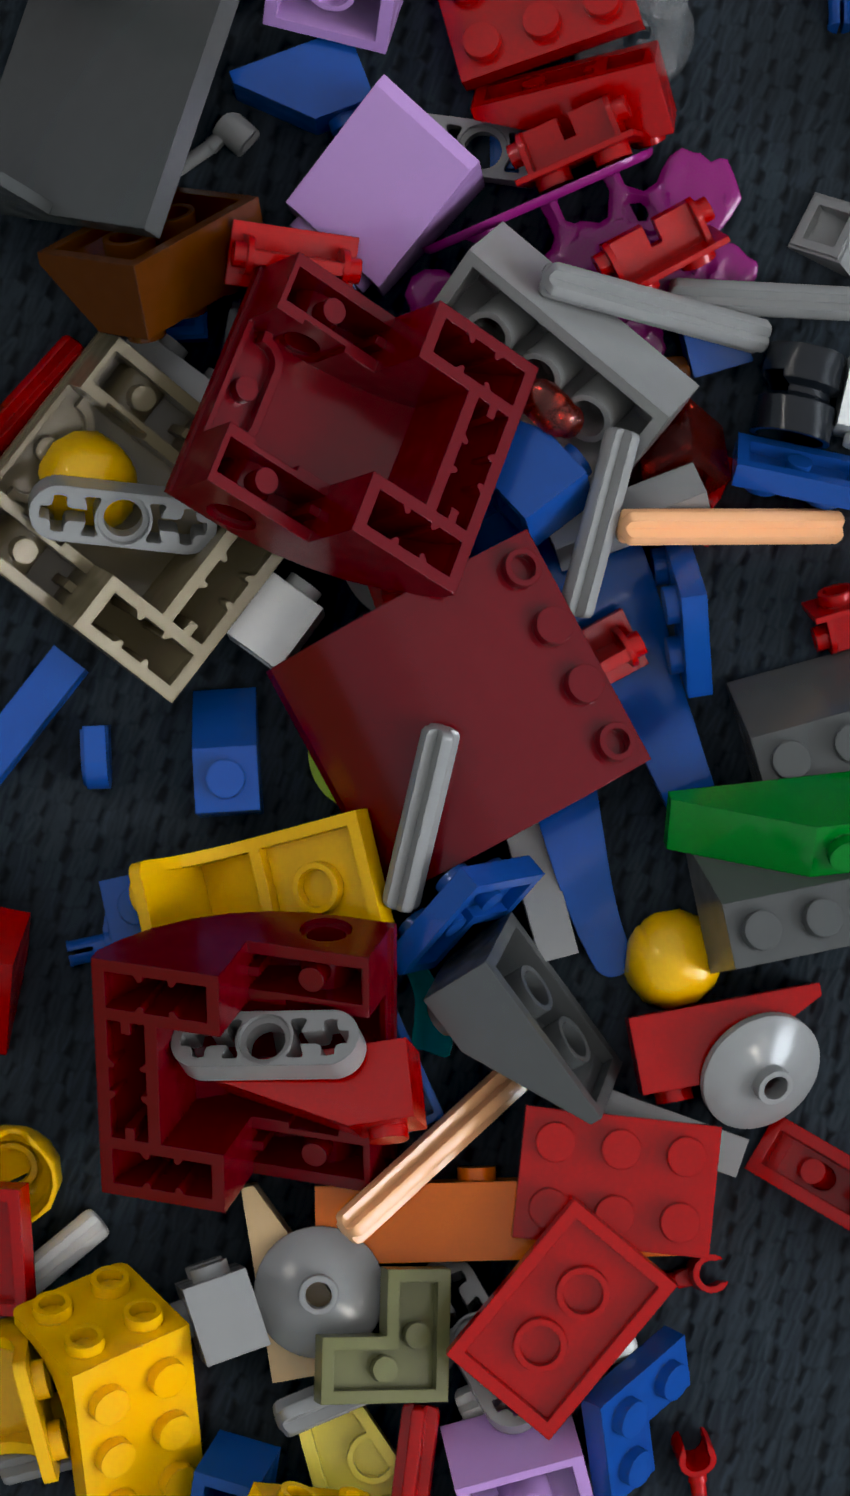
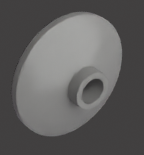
M782 1012L760 1013L739 1021L720 1036L706 1056L700 1076V1091L705 1106L717 1120L727 1126L738 1129L760 1128L784 1118L805 1099L816 1080L820 1065V1050L815 1035L800 1019Z
M310 1226L287 1234L269 1249L256 1274L254 1294L267 1333L284 1349L307 1358H315L316 1334L372 1333L379 1321L381 1267L373 1252L365 1243H352L338 1228ZM321 1282L330 1288L332 1298L328 1304L317 1307L308 1301L306 1290L311 1284Z

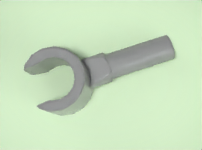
M226 113L215 125L212 135L188 153L181 176L213 154H216L224 145L237 157H241L259 139L260 132L240 113Z

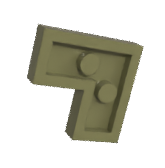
M381 1266L379 1333L316 1334L314 1401L320 1405L448 1402L449 1357L446 1355V1349L450 1345L451 1269L445 1266Z

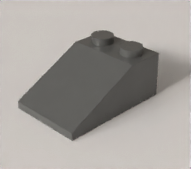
M512 911L454 946L449 951L423 999L427 1005L429 1018L435 1028L444 1036H450L464 1054L583 1121L593 1124L602 1119L623 1062L551 964L544 960L534 941Z

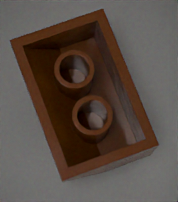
M177 187L160 239L83 227L38 251L39 264L100 333L128 337L131 343L136 344L151 343L165 337L167 334L166 329L178 322L204 314L208 310L207 305L219 298L239 293L247 288L224 284L232 221L236 219L263 223L259 197Z

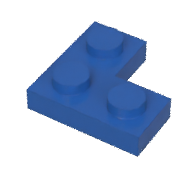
M663 545L657 548H650V564L655 586L666 585L661 587V601L665 622L667 625L674 624L675 636L664 638L670 675L681 673L688 698L713 695L708 598L692 545Z
M529 855L504 860L496 857L486 863L470 866L462 863L450 869L436 884L435 889L438 891V894L426 908H422L410 915L398 929V934L400 935L397 941L398 974L405 975L435 968L473 924L500 919L513 911L545 873Z
M666 1325L602 1378L581 1402L594 1496H627L633 1489L642 1486L650 1474L655 1471L649 1421L670 1402L677 1400L684 1393L685 1389L690 1386L685 1335Z

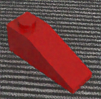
M658 40L505 78L475 89L470 108L473 119L476 121L525 131L558 118L564 135L568 139L576 134L567 112L599 99L607 93L612 98L624 94L633 118L623 122L626 130L635 129L643 131L645 136L630 144V147L633 149L654 146L662 142L666 135L673 134L677 112Z
M811 982L625 1017L639 1094H654L656 1105L694 1098L692 1086L700 1085L701 1070L706 1056L722 1034L739 1021L760 1013L782 1012L796 1016L822 996L820 982Z
M406 1037L366 1043L367 1052L362 1065L351 1075L340 1079L215 1081L229 1093L360 1138H369V1143L372 1145L403 1143L409 1140V1132L427 1129L420 1054ZM335 1048L323 1049L326 1055H332Z
M785 1117L770 1124L747 1162L745 1169L850 1231V1155Z

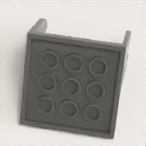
M28 0L0 81V215L160 239L240 0Z

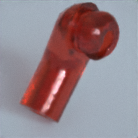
M542 378L535 379L522 414H525L546 434L563 439L575 437L580 433L584 424V414L581 408L575 405L572 399L553 381Z

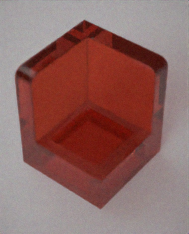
M689 399L670 425L640 459L642 479L644 481L693 462L707 491V495H709L732 479L722 426L714 418Z

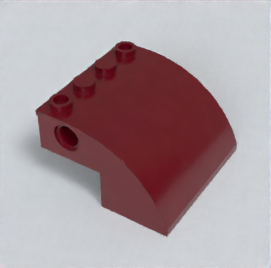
M298 252L264 268L260 266L255 269L164 492L238 537L307 568L350 582L388 591L408 592L421 596H453L457 592L539 368L441 300L395 317L307 256Z
M527 529L469 558L455 595L434 597L405 592L301 650L266 672L341 812L345 813L368 808L385 882L421 730L430 723L444 724L456 729L459 732L460 740L426 881L518 834L651 760Z
M261 911L227 913L187 919L154 927L97 950L91 957L102 1192L226 1213L253 1173L361 1191L386 1168L391 1158L395 1159L397 1144L372 1145L369 1143V1138H360L229 1093L215 1081H199L191 1078L185 1073L172 1053L171 1037L174 1030L208 1035V1037H205L202 1047L192 1048L198 1058L204 1056L206 1047L217 1045L212 1036L221 1037L240 1011L340 1010L346 1012L355 1020L366 1043L397 1039L396 923L310 912ZM272 1032L261 1035L255 1041L252 1047L253 1057L261 1059L276 1056ZM300 1033L301 1044H308L304 1034ZM339 1033L333 1035L329 1045L321 1047L322 1049L335 1048L337 1044L346 1042ZM228 1047L234 1058H236V1048Z

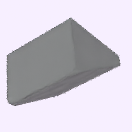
M815 192L787 247L850 279V202Z

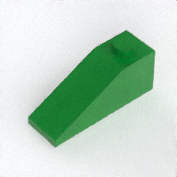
M850 771L668 791L664 830L666 849L806 877L850 873Z

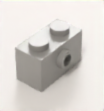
M221 1255L185 1267L188 1279L174 1283L180 1300L170 1303V1306L189 1323L190 1335L198 1357L207 1367L271 1345L246 1267L236 1262L228 1264L227 1258L222 1259Z

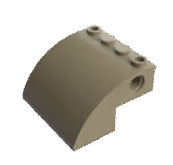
M98 331L0 456V575L167 701L173 703L284 558L238 537L217 525L216 535L199 553L189 555L53 541L42 537L35 531L29 518L28 498L33 486L40 481L38 476L39 464L54 441L73 431H99L116 442L130 457L136 469L138 484L166 486L200 405L197 400L121 337ZM133 504V512L121 525L114 528L125 530L136 525L141 517V509L138 505ZM151 504L153 524L150 532H159L157 519L176 522L178 532L181 534H190L193 524H203L197 521L196 513L192 509H184L181 519L161 518L160 505ZM49 511L50 519L55 520L54 514Z

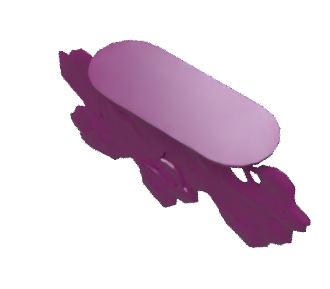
M650 147L425 246L422 249L428 254H433L463 240L477 243L502 221L507 222L540 207L554 235L551 250L544 256L552 263L562 262L597 272L592 263L591 256L600 252V244L638 224L643 227L650 244L659 240L650 218L681 202L683 199L690 196L695 201L704 196L715 214V219L706 224L707 226L710 224L721 231L732 217L742 200V196L728 159L720 157L710 162L701 153H695L684 148H680L669 156L657 182L645 191L625 185L620 171L649 159L653 154V147ZM603 179L609 190L608 217L600 223L591 221L572 223L565 221L558 204V199ZM641 203L644 205L649 214L647 220L638 221L630 204ZM729 242L716 249V257L706 265L686 272L679 269L660 279V287L658 289L667 292L670 280L674 278L755 281L759 266L757 261L749 258L739 246ZM424 269L412 276L405 292L410 311L432 304L451 274L444 269ZM619 318L664 355L667 348L663 341V329Z

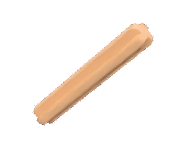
M819 508L623 509L620 513L615 534L619 542L630 546L837 544L844 536L842 527L845 519L840 511Z
M495 1070L491 1071L337 1212L336 1226L340 1232L354 1244L363 1243L528 1089Z

